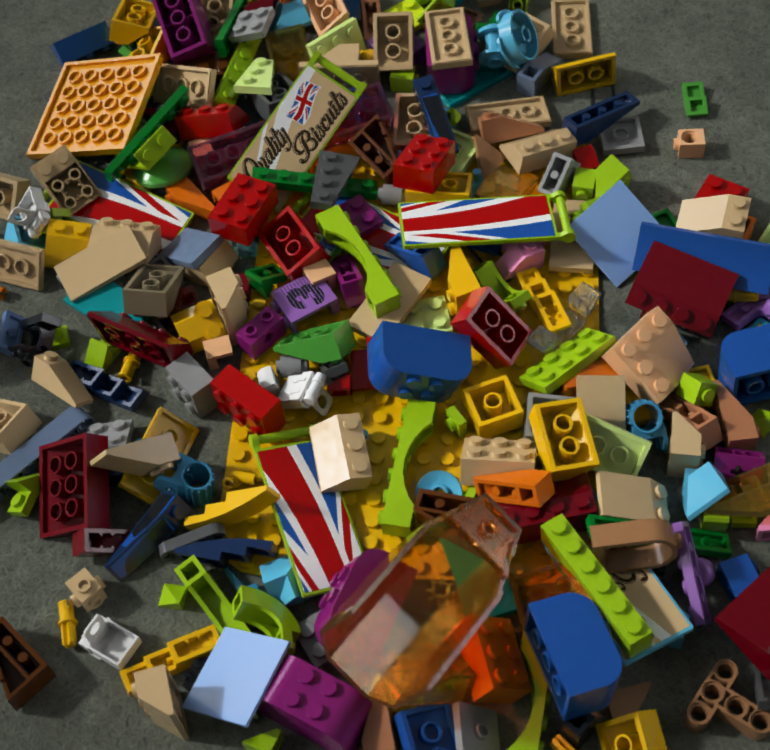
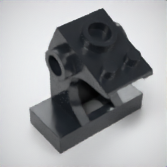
M42 312L21 320L20 329L29 331L31 341L29 346L20 343L12 347L9 346L7 349L12 352L11 356L20 358L25 366L33 368L35 355L52 351L55 329L61 327L62 319Z

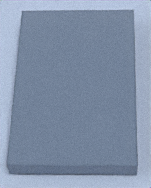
M186 227L158 256L162 254L169 263L197 269L223 243L224 239L218 234Z

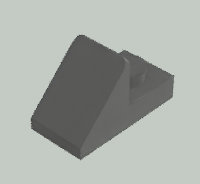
M345 361L336 364H330V362L317 364L320 372L327 377L325 380L326 386L349 372Z

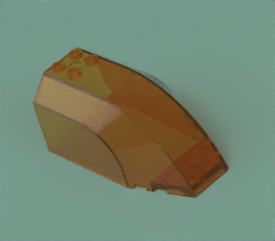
M487 493L421 525L367 576L319 631L327 660L365 698L395 710L430 692L502 599L504 592L502 588L505 579L509 576L510 570L508 568L511 559L515 556L522 529Z

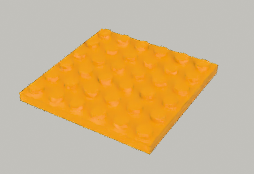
M161 53L65 62L26 155L30 159H43L64 144L74 157L119 154L135 136L164 57Z

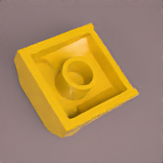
M212 299L200 301L197 305L170 316L178 335L190 342V346L194 351L193 354L204 350L202 341L227 335Z

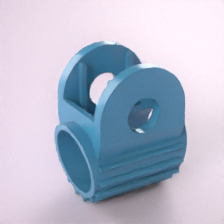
M647 399L631 400V403L626 404V431L644 439L654 438L656 449H659L662 454L668 453V435L666 426L663 423V410H660L659 404H654V401ZM644 404L650 411V420L645 427L639 428L635 424L634 413L639 406Z
M179 453L180 459L173 463L174 467L171 468V470L175 471L173 477L157 476L154 480V486L159 492L163 491L179 495L188 506L202 508V506L212 502V498L215 497V475L212 472V467L210 468L208 463L195 461L193 458ZM197 482L206 483V485L198 488L191 486Z

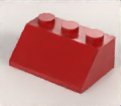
M223 103L216 107L204 105L198 109L186 107L181 109L174 119L181 140L233 136L250 120V117L237 105Z

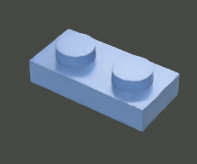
M9 310L3 313L0 324V352L11 356L12 352L7 348L18 343L21 344L24 330L20 329L21 320L26 318Z

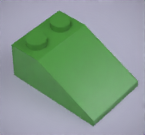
M348 319L290 333L277 343L273 350L277 353L321 364L326 362L336 364L343 361V357L350 354L357 343Z

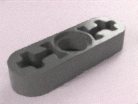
M220 522L210 523L162 542L158 546L161 560L172 561L179 559L174 553L177 547L202 541L226 539L224 524Z

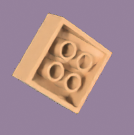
M659 306L646 313L602 355V358L618 375L625 376V383L640 399L654 401V404L662 402L680 383L683 372L688 373L695 364L675 324Z

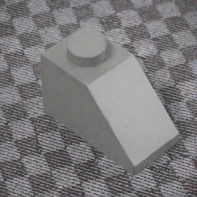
M554 151L537 191L543 194H552L558 190L565 191L573 183L576 167H580L581 164L570 157Z

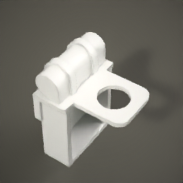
M29 186L18 207L13 208L7 219L11 224L23 226V229L28 232L32 239H38L50 219V208L48 202L44 200L41 188ZM20 213L21 220H16L14 216Z
M313 371L303 372L302 375L288 376L278 396L281 400L282 408L284 410L309 409L311 405L320 415L325 416L333 402L332 396L323 388L327 378L326 375L321 372L315 374ZM320 395H323L326 399L324 408L318 405V397Z
M96 614L85 628L77 644L88 651L91 656L100 661L103 660L121 671L142 641L139 636L111 621L109 617L106 619L100 614Z

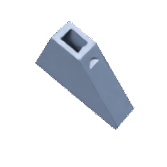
M546 52L534 60L526 62L517 74V92L528 97L537 96L551 78V66L561 64L563 59Z

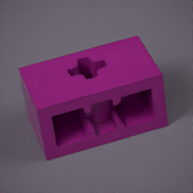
M267 306L235 334L240 349L256 360L287 332L283 317Z
M714 446L712 465L723 474L727 485H730V483L740 484L741 487L747 489H754L755 486L762 487L766 461L764 452ZM738 465L741 466V468H739L738 472H734V469H736V466H738Z

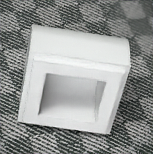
M269 365L260 369L257 372L259 385L274 396H279L281 387L273 367Z

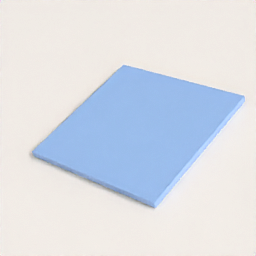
M619 180L571 223V228L575 231V241L609 280L618 287L635 272L632 270L642 221L654 224L659 223L627 186Z
M225 627L184 701L182 708L248 728L291 642Z

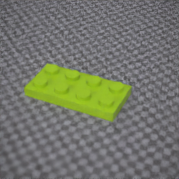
M588 327L584 328L575 337L562 343L560 348L553 353L547 354L538 364L528 368L519 379L522 385L544 394H551L606 353L617 342L616 338L604 332Z

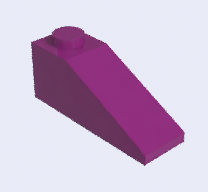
M350 254L334 258L331 262V267L336 272V280L347 308L360 307L366 299L365 285Z

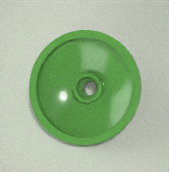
M171 147L150 170L134 169V177L138 184L147 188L167 187L188 176L194 167V160L188 151L178 147Z

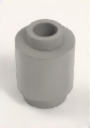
M383 184V187L378 189V200H381L382 205L398 206V203L405 202V189L393 187V184Z
M289 355L280 356V360H276V373L280 374L281 378H288L291 375H302L303 372L309 371V360Z

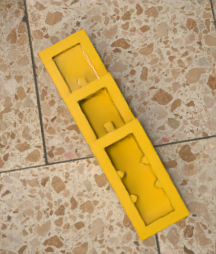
M536 266L515 273V278L521 290H529L532 298L528 302L550 334L572 327L554 289H550L546 279L541 277Z
M267 485L227 492L226 501L206 505L204 514L185 517L184 526L192 531L210 523L220 522L226 528L263 511L280 500L281 495Z
M212 624L169 641L166 648L144 656L143 662L119 671L128 696L133 695L131 683H135L134 672L165 664L171 676H174L190 668L196 658L202 660L203 657L207 658L210 656L220 637L215 625Z

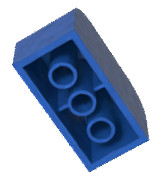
M382 321L367 344L368 376L372 385L383 394L401 399H416L436 403L445 402L451 398L472 369L470 335Z
M770 323L733 332L722 341L717 378L741 405L770 399Z
M569 592L528 603L524 632L563 721L607 707L614 697L622 670L621 650L618 642L613 640L609 633L608 621L605 617L602 618L594 602L582 594Z

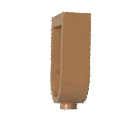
M649 518L589 526L592 553L608 574L663 567L671 563L677 557L678 548H682L680 532L674 533L672 525L662 519Z

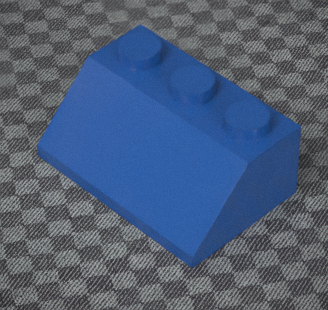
M103 21L53 43L51 50L60 64L64 66L65 62H75L82 57L85 60L96 56L94 52L100 49L102 52L110 50L115 42L109 40L110 30L106 21Z

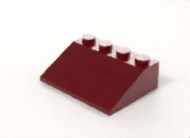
M654 240L633 282L625 303L646 312L659 306L673 323L711 338L739 274Z
M88 311L87 317L105 343L164 368L186 352L191 356L194 353L187 339L180 336L177 338L170 336L169 332L161 328L158 330L151 328L148 323L139 320V322L134 321L125 313L120 312V314H117L113 311Z
M86 432L39 446L40 539L72 536L73 532L82 528L110 529L109 470L93 467L89 462L104 450L109 449L108 436Z
M587 472L568 480L553 482L555 494L540 508L492 502L501 547L541 540L540 525L561 513L576 532L586 531L585 520L589 514L598 515Z
M770 566L714 618L716 623L768 681L770 680Z

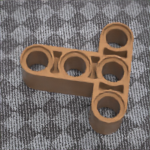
M722 659L714 665L688 706L684 718L685 725L690 731L700 733L707 729L715 716L754 741H763L770 734V714L765 710H758L756 704L731 690L738 675V668L733 661ZM718 672H727L731 678L724 679L719 676ZM712 692L718 699H708L705 693ZM729 707L738 708L741 714H732ZM691 714H701L704 717V721L694 720ZM753 722H761L765 729L759 730L755 728Z

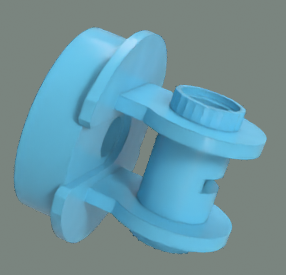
M504 9L496 15L497 23L486 25L477 32L478 40L485 43V50L478 55V61L483 66L500 68L509 64L515 69H521L526 62L534 60L538 54L539 44L535 27L530 17L523 10L516 9L510 11Z

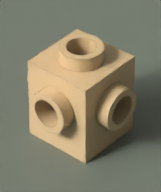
M83 568L65 582L72 593L69 598L77 608L83 606L87 613L92 609L98 608L107 598L103 590L106 587L104 582L98 575L93 577L86 568Z

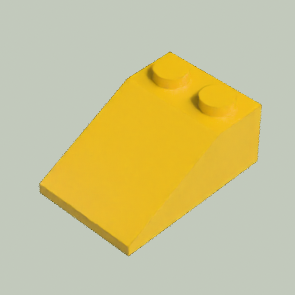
M459 246L451 247L448 290H446V296L449 301L447 303L450 316H456L471 292L481 288Z

